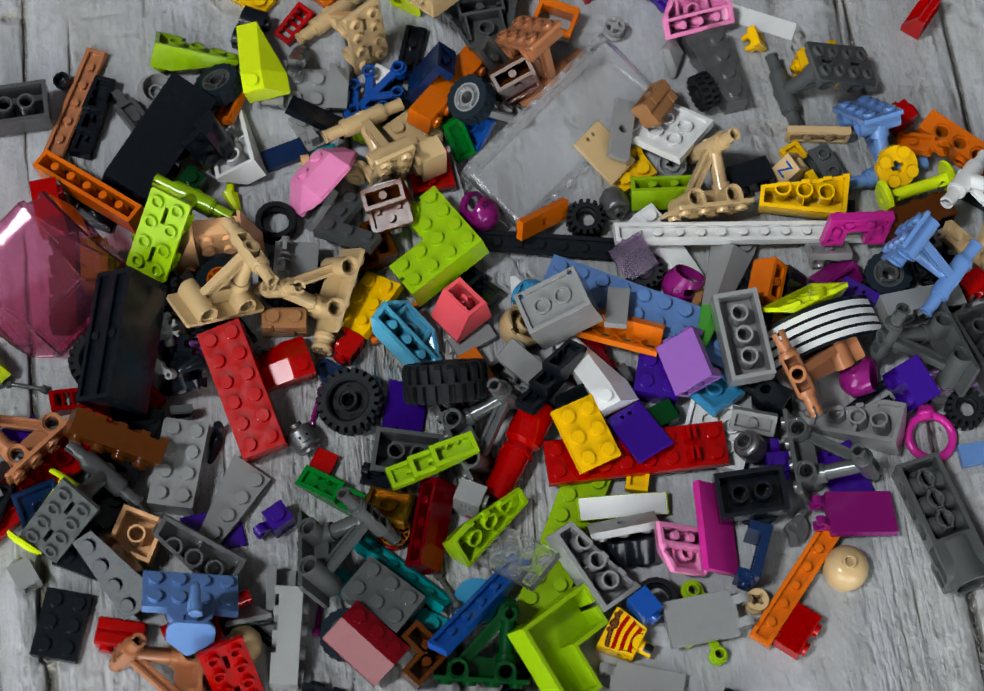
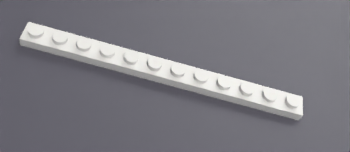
M827 220L614 223L612 229L615 246L820 243L819 239ZM863 232L847 233L844 241L848 243H862L861 236Z

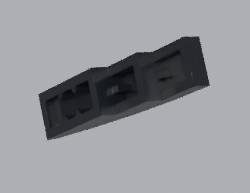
M95 75L82 105V114L75 128L76 135L69 149L70 156L91 160L112 100L111 92L115 89L116 79Z
M474 266L459 276L487 302L488 308L503 295L501 289L488 281L484 273Z
M571 339L565 341L542 362V370L529 380V389L515 400V407L534 416L568 379L586 353L587 346Z

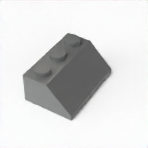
M377 426L370 470L385 472L386 467L403 462L408 456L427 450L428 446L444 441V435ZM439 473L432 475L428 478L439 477Z

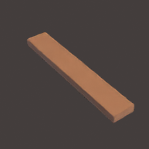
M87 47L44 150L47 149L65 160L76 134L75 128L82 114L83 102L95 75L100 76L108 58L107 52Z

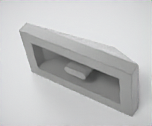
M250 603L239 608L238 618L229 617L225 621L226 631H231L232 628L241 625L256 626L271 623L272 613Z

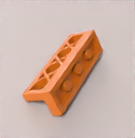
M599 308L605 321L606 310ZM628 316L627 329L604 327V321L588 328L587 331L574 335L575 337L657 357L656 347L662 344L666 325ZM644 345H651V346H655V347H654V348H651V347H647V346H644Z

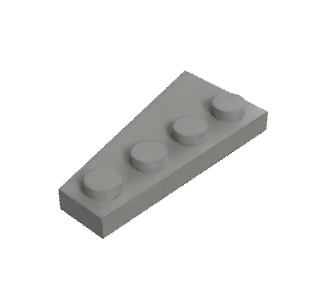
M234 454L199 532L222 545L271 483V479Z

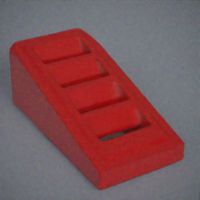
M298 2L273 34L290 47L296 41L294 35L307 27L309 21L317 15L301 2ZM302 13L306 16L304 19L300 17ZM296 19L301 22L299 25L294 22ZM290 25L296 28L294 32L288 28ZM286 31L291 36L288 38L285 35H283L282 32Z
M78 388L48 391L51 411L60 416L71 414L72 409L77 407L88 409V407L75 402ZM71 397L72 405L67 404L66 398ZM57 400H62V406H58Z

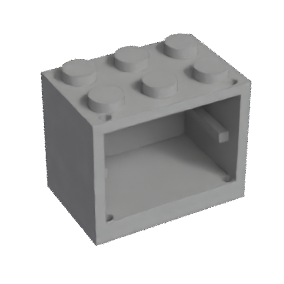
M574 265L513 296L529 334L544 350L604 321L587 282Z

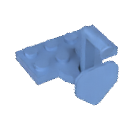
M143 570L141 612L166 614L167 621L169 622L165 635L166 641L186 656L192 655L214 642L216 628L212 624L214 616L238 618V576Z

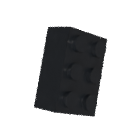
M782 464L713 474L712 484L719 524L788 514L790 504Z

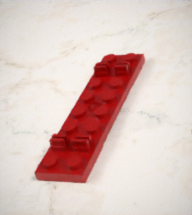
M722 421L663 427L662 429L674 443L640 464L637 463L636 459L615 433H611L622 455L581 475L563 439L543 441L549 487L626 478L627 476L635 477L645 474L652 475L729 466L730 461Z

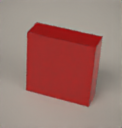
M318 447L309 466L331 475L339 460V456Z

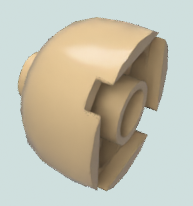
M517 304L508 308L499 321V332L504 342L508 343L513 338L522 342L526 348L536 344L535 339L529 334Z
M837 546L829 552L822 565V574H824L827 584L836 591L845 593L858 589L868 577V559L855 546Z

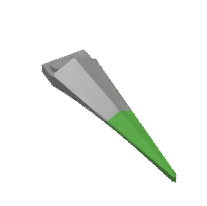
M757 244L711 245L698 324V328L703 331L700 338L705 349L715 331L709 301L713 294L737 290L751 265Z

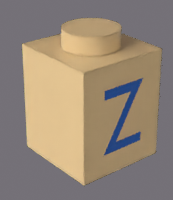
M787 153L772 167L777 183L798 181L804 176L805 172L810 170L798 153Z

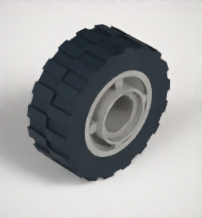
M467 74V76L460 77L459 80L454 82L455 84L451 86L448 93V110L452 113L453 117L463 123L477 125L491 115V111L495 107L496 92L492 84L478 75Z

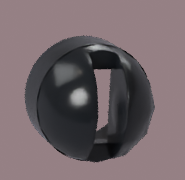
M59 72L53 78V84L59 90L65 91L71 87L72 81L67 73ZM64 78V80H65L66 83L63 84L62 81H61V79Z

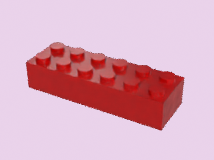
M236 318L197 334L196 336L243 460L250 463L290 447L243 322Z

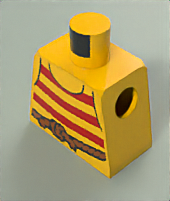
M617 606L597 643L595 651L632 662L636 653L650 658L655 645L643 640L648 629Z

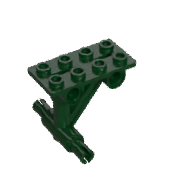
M510 597L502 599L498 605L499 612L461 654H453L449 658L447 670H434L433 680H438V684L451 685L452 681H462L464 686H476V682L486 683V687L494 688L500 687V684H510L509 688L524 689V685H529L528 675L516 674L517 653H515V647L507 636L508 633L516 628V622L520 615L519 602ZM499 631V645L495 658L477 657L476 655ZM461 662L465 667L461 671H455L452 668V664ZM502 665H509L512 670L507 674H503L499 671Z

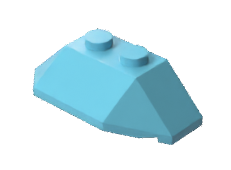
M408 300L383 301L370 318L372 332L402 364L442 360L441 354H439V343L435 328Z

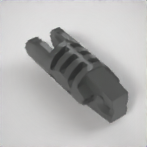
M301 44L292 50L287 59L289 66L287 73L289 76L295 77L299 75L310 58V47H305V45Z

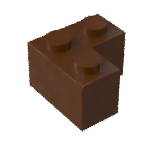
M418 620L400 637L410 647L408 651L414 657L398 673L415 690L447 658L429 649L427 641L433 634Z

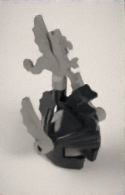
M164 311L159 341L164 340L167 354H164L162 359L156 358L154 370L165 378L160 394L172 397L188 393L194 389H200L201 386L207 387V377H202V374L207 372V366L204 364L200 354H196L197 347H190L189 340L194 339L195 336L188 334L180 335V329L174 331L173 329L178 323H176V319H173L172 324H170L168 315L171 316V313ZM173 334L176 337H180V339L178 340L179 343L177 344V352L175 348Z

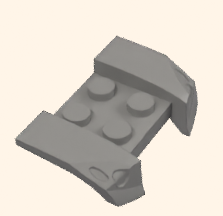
M287 60L280 61L287 73V68L289 67ZM331 62L329 70L302 69L300 74L295 77L288 75L291 94L262 100V105L279 106L286 111L294 95L327 111H330V109L347 110L349 69L341 68Z

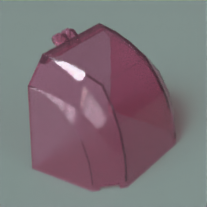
M43 191L39 193V198L26 203L25 200L19 202L0 221V337L22 353L33 358L62 357L72 347L73 342H77L78 337L81 334L84 335L85 331L88 330L97 274L125 268V262L73 205Z

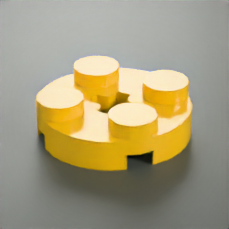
M893 144L883 148L877 156V163L874 165L877 179L885 181L892 188L908 185L919 173L916 155L907 146ZM894 161L900 163V169L898 171L892 170V167L894 166Z

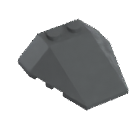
M459 0L445 10L444 13L468 49L473 50L483 35H489L494 41L500 31L508 29L512 25V21L515 19L517 0Z

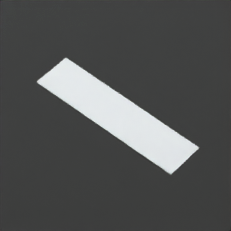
M732 4L736 24L746 27L755 25L762 32L792 41L797 23Z

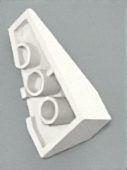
M241 107L234 124L222 125L234 140L235 147L233 154L227 161L221 158L213 165L218 182L248 185L266 176L262 157L243 107Z
M650 203L634 214L628 222H667V220L660 221L659 216L662 214ZM684 245L640 246L642 247L641 250H649L658 255L663 263L665 274L674 266L682 264L697 270L704 276ZM628 246V252L631 255L638 251L636 247ZM694 278L689 279L690 281L698 282Z
M575 336L569 338V339H571V340H573V341H576V342H578V343H580V344H582V345H585L582 341H580V340H579L577 337H575ZM565 341L555 345V348L558 349ZM587 347L586 353L571 375L577 385L583 383L588 394H592L603 418L638 401L639 399L629 382Z

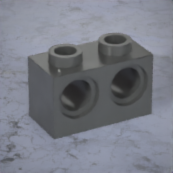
M827 142L808 150L804 162L810 170H814L818 178L845 174Z

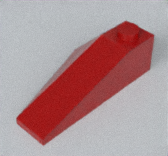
M303 336L280 342L257 359L269 392L316 378V370Z

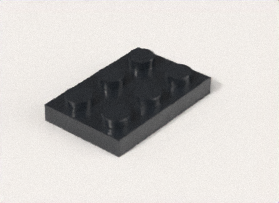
M47 587L29 653L30 656L77 665L94 596Z

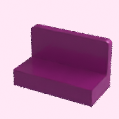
M852 260L833 261L808 277L811 283L842 282L845 276L859 283L863 281L857 263Z

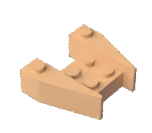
M236 210L237 216L232 217L235 218V221L241 228L246 229L252 238L260 244V249L266 255L263 232L240 210ZM226 217L193 220L190 228L183 233L177 250L181 253L179 263L177 264L179 275H182L186 269L195 274L201 267L200 255L210 257L218 253L234 254L237 252L230 242V235L221 225Z

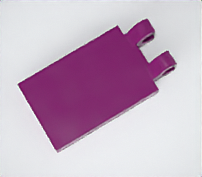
M890 491L825 492L823 496L812 495V501L808 502L810 511L825 510L826 515L816 516V521L812 522L813 530H829L830 537L896 536L899 532Z

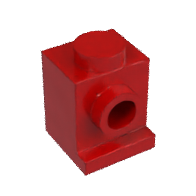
M345 327L343 330L344 337H340L334 346L335 355L333 359L341 365L347 364L351 367L364 349L365 339Z

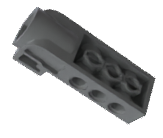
M938 451L896 465L892 479L931 558L932 564L930 567L943 594L953 592L958 596L981 588L984 585V545Z

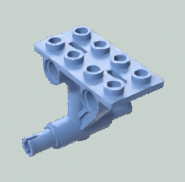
M870 95L859 96L858 100L852 102L849 100L839 102L838 106L832 107V111L837 114L839 126L854 127L858 137L864 136L873 159L877 163L879 152L886 146H889V129L901 125V115L904 114V110L896 107L894 104L891 105L886 101L870 97ZM926 156L917 158L919 170L929 168ZM894 161V166L892 167V170L898 171L900 169V163ZM874 167L864 170L860 175L850 177L849 192L861 187L873 188L876 186L879 180L875 175Z
M926 210L923 213L918 212L910 220L907 219L904 224L901 223L894 232L897 236L891 241L889 240L882 248L883 255L881 259L883 261L888 260L899 268H902L908 260L911 262L916 261L939 278L930 290V297L920 308L924 315L931 318L940 304L947 302L949 295L959 284L965 273L972 268V261L983 246L978 241L971 239L963 252L956 255L948 265L929 241L940 224L930 216L931 212Z

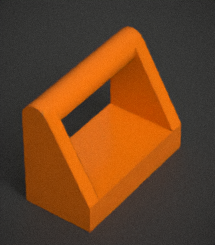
M539 0L533 17L540 18L542 12L571 21L568 30L562 29L564 33L562 38L570 40L580 19L581 8L557 0Z

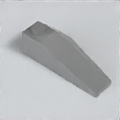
M877 400V403L864 404L861 402L856 403L855 406L842 407L841 405L822 407L824 412L819 415L816 408H814L816 416L811 417L809 423L813 432L842 441L850 440L852 444L860 443L864 447L878 452L900 454L905 437L907 403Z

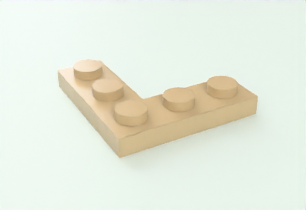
M953 220L945 221L939 236L941 242L951 250L957 251L958 254H961L970 240L974 239ZM983 222L976 239L983 248L973 259L972 268L979 266L984 271Z

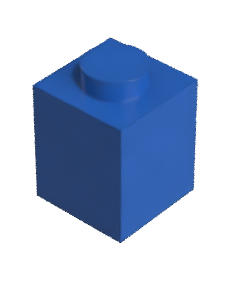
M646 585L627 599L626 606L644 626L649 622L652 625L662 617L660 613H662L663 605Z

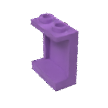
M693 326L683 328L679 335L666 338L662 341L663 344L656 347L675 396L686 398L723 377L720 369L712 367L700 335L703 334L702 329Z

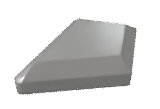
M673 38L667 40L660 49L671 79L676 77L684 54L676 39Z

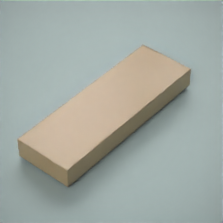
M787 125L784 142L791 143L797 140L799 143L827 142L847 144L851 136V127Z

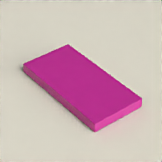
M696 480L693 482L702 569L734 577L738 569L733 522L719 524L713 484Z

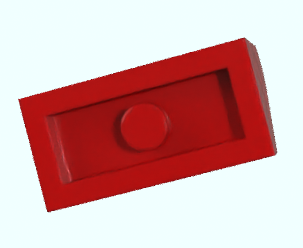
M919 0L901 25L900 30L918 40L938 12L942 0Z

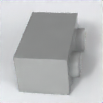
M461 477L453 497V513L470 519L487 508L490 498L487 495V486Z

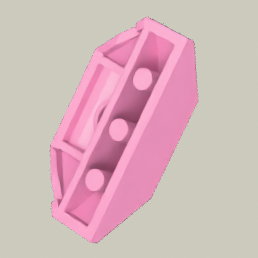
M668 0L662 17L665 40L735 23L732 2L730 0Z
M346 147L318 148L317 151L313 152L309 160L296 171L294 177L290 180L289 206L294 210L295 214L304 217L307 211L320 204L351 170L358 153Z
M657 521L655 523L654 533L657 554L670 572L703 577L709 572L702 569L697 527Z

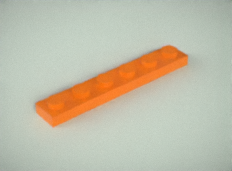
M829 530L816 531L748 637L769 649L823 565L826 556L840 537H830Z

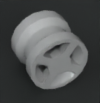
M617 16L609 17L604 24L603 34L605 39L611 43L621 41L624 37L625 22Z

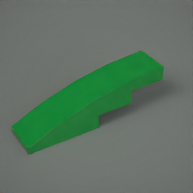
M307 464L295 482L301 489L348 516L351 514L347 511V506L336 498L337 491L342 487H347L356 496H362L365 499L367 495L348 487L345 482Z

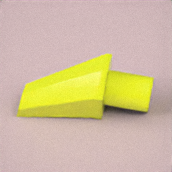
M226 183V190L223 191L222 196L232 211L240 210L242 212L238 193L235 192V183Z

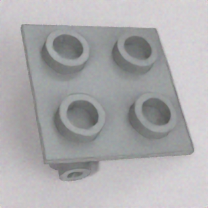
M282 236L279 241H275L273 272L278 278L292 277L318 268L319 243L292 242L289 236Z

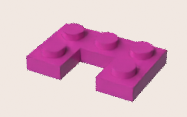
M894 211L830 213L819 239L821 246H841L847 233L863 232L861 236L863 245L884 244L895 220Z

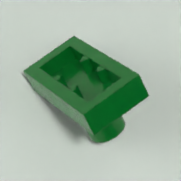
M452 117L440 124L448 146L450 145L453 158L457 163L476 154L466 126L462 121Z

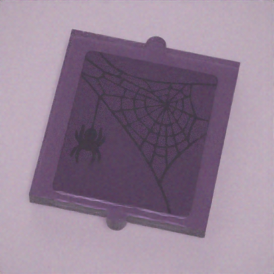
M639 232L626 240L622 239L621 243L608 250L612 259L628 281H633L641 275H646L647 271L659 264Z

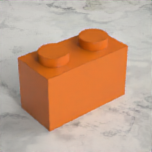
M777 257L755 259L753 262L748 288L757 287L761 307L782 298L788 266Z

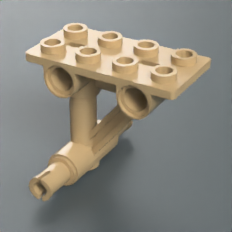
M338 0L331 6L325 7L321 13L309 21L307 27L294 35L300 45H304L314 36H321L333 28L347 40L348 46L342 50V54L353 67L354 73L357 76L363 73L362 69L365 65H374L389 54L379 0H367L356 9L354 8L364 0Z
M399 97L384 105L381 103L375 104L373 107L359 111L345 119L343 118L339 120L337 125L321 131L326 144L342 136L348 138L361 132L370 152L366 153L369 165L363 167L369 188L374 184L399 178L402 180L408 178L407 175L410 173L416 151L415 144H411L407 136L389 143L376 128V125L385 122L388 116L405 109Z
M731 127L727 131H719L694 146L692 152L686 157L688 164L695 165L697 163L684 193L669 201L667 206L668 212L659 216L660 221L679 222L682 218H687V221L700 219V216L711 219L718 217V214H724V217L736 215L737 211L748 209L747 205L755 202L754 197L744 198L742 188L739 185L730 184V181H727L721 152L727 150L731 143L740 138V132L737 128ZM710 169L713 183L711 185L712 190L703 191L700 188Z
M230 216V219L226 217L221 225L230 235V242L238 253L202 288L195 279L189 278L180 284L177 293L167 295V301L186 328L263 312L265 307L250 288L249 279L252 272L259 274L267 287L273 286L278 282L279 278L270 268V261L260 249V244L252 238L246 229L241 228L232 216Z
M342 249L339 257L325 258L318 268L292 277L279 278L278 282L273 286L270 285V287H267L264 281L256 282L253 286H257V288H252V291L256 296H263L269 299L284 298L305 307L308 315L318 320L315 332L338 333L344 324L343 317L350 305V296L357 284L359 269L364 263L365 249ZM324 279L320 294H311L301 289L306 288L307 284Z

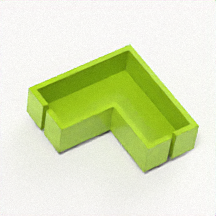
M435 186L419 197L420 201L418 203L415 200L411 204L416 223L408 226L421 241L389 266L397 280L420 307L490 253L479 235Z
M585 583L568 589L507 634L540 691H598L603 687L579 648L580 644L609 623L599 605L583 611L580 610L581 607L596 601Z

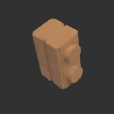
M661 79L652 83L631 111L636 118H639V122L644 128L658 127L665 121L664 116L675 108L673 104L678 99V96L673 89H670L667 81Z
M305 307L264 308V311L261 312L263 337H295L296 335L298 337H308L307 309Z

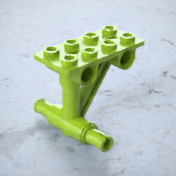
M158 173L153 179L156 183L152 182L153 187L150 190L126 264L161 283H165L169 273L179 263L181 253L177 250L183 233L193 223L194 214L192 211L195 210L208 218L213 216L216 218L235 216L236 212L219 205L217 199L203 193L200 189H195L181 181H172Z

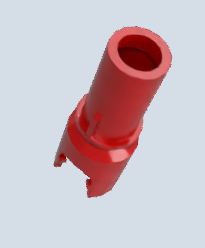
M545 404L534 416L518 409L505 432L507 441L502 443L495 458L496 464L485 484L487 486V495L490 496L489 501L494 503L516 489L528 462L533 460V452L540 450L553 424L550 413L554 409L549 405Z

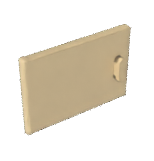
M597 120L573 146L612 186L636 160L631 155H629L627 163L606 157L610 132Z

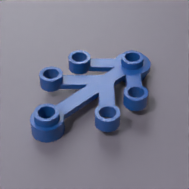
M394 61L390 67V72L376 86H374V77L376 75L374 66L372 64L365 65L362 69L365 76V96L359 101V91L362 86L358 79L349 80L350 104L347 106V110H344V116L347 118L359 111L373 107L368 106L371 102L379 101V104L384 105L388 103L385 100L397 99L398 97L403 99L405 92L401 86H394L391 91H382L394 79L402 80L407 77L409 73L407 65L403 61Z

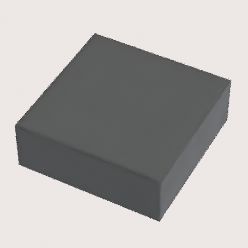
M192 404L170 406L171 418L195 419Z

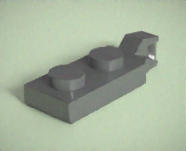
M119 89L111 92L112 100L115 103L113 108L132 132L145 111L133 97H125Z

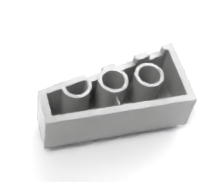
M511 338L488 366L492 372L496 370L501 373L502 380L518 385L520 392L523 394L529 389V380L542 370L543 360L539 356L529 353L522 342ZM564 382L546 404L556 410L555 397L575 386Z
M572 521L545 538L575 585L577 586L582 583L587 585L596 600L589 604L590 607L599 605L604 613L641 587L636 581H632L620 566L617 567L603 550H599L593 544V541Z

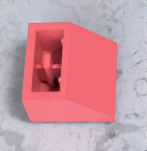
M461 277L442 290L430 315L457 343L461 342L492 317L487 302Z

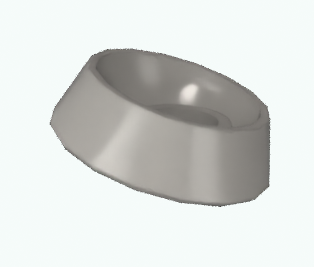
M152 74L141 79L137 87V95L143 105L149 108L168 80L166 77L160 74Z

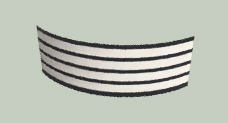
M850 295L804 308L766 327L775 368L778 371L783 367L779 361V351L771 334L776 332L779 339L782 340L778 332L781 329L785 330L791 346L797 348L800 356L803 357L815 350L844 339L876 333L882 325L866 295Z

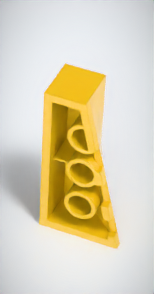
M850 173L833 177L824 176L823 178L811 180L809 178L795 182L786 181L763 184L760 188L758 213L827 220L830 213H847Z

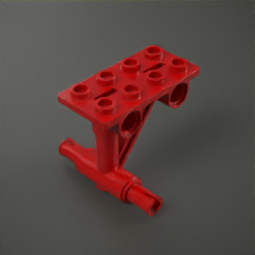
M248 589L238 593L239 608L253 603ZM214 616L212 621L216 628L214 642L208 646V649L197 653L211 690L264 691L243 636L238 635L228 639L218 622L226 617ZM168 624L159 626L164 639Z

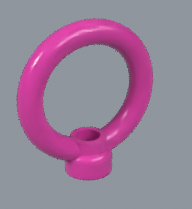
M932 404L921 405L915 408L916 414L909 419L905 428L904 441L907 449L915 458L928 455V453L921 451L916 446L913 439V431L918 423L934 420L945 428L948 435V443L945 449L938 453L942 461L946 460L954 452L957 444V433L954 425L946 416L934 412Z

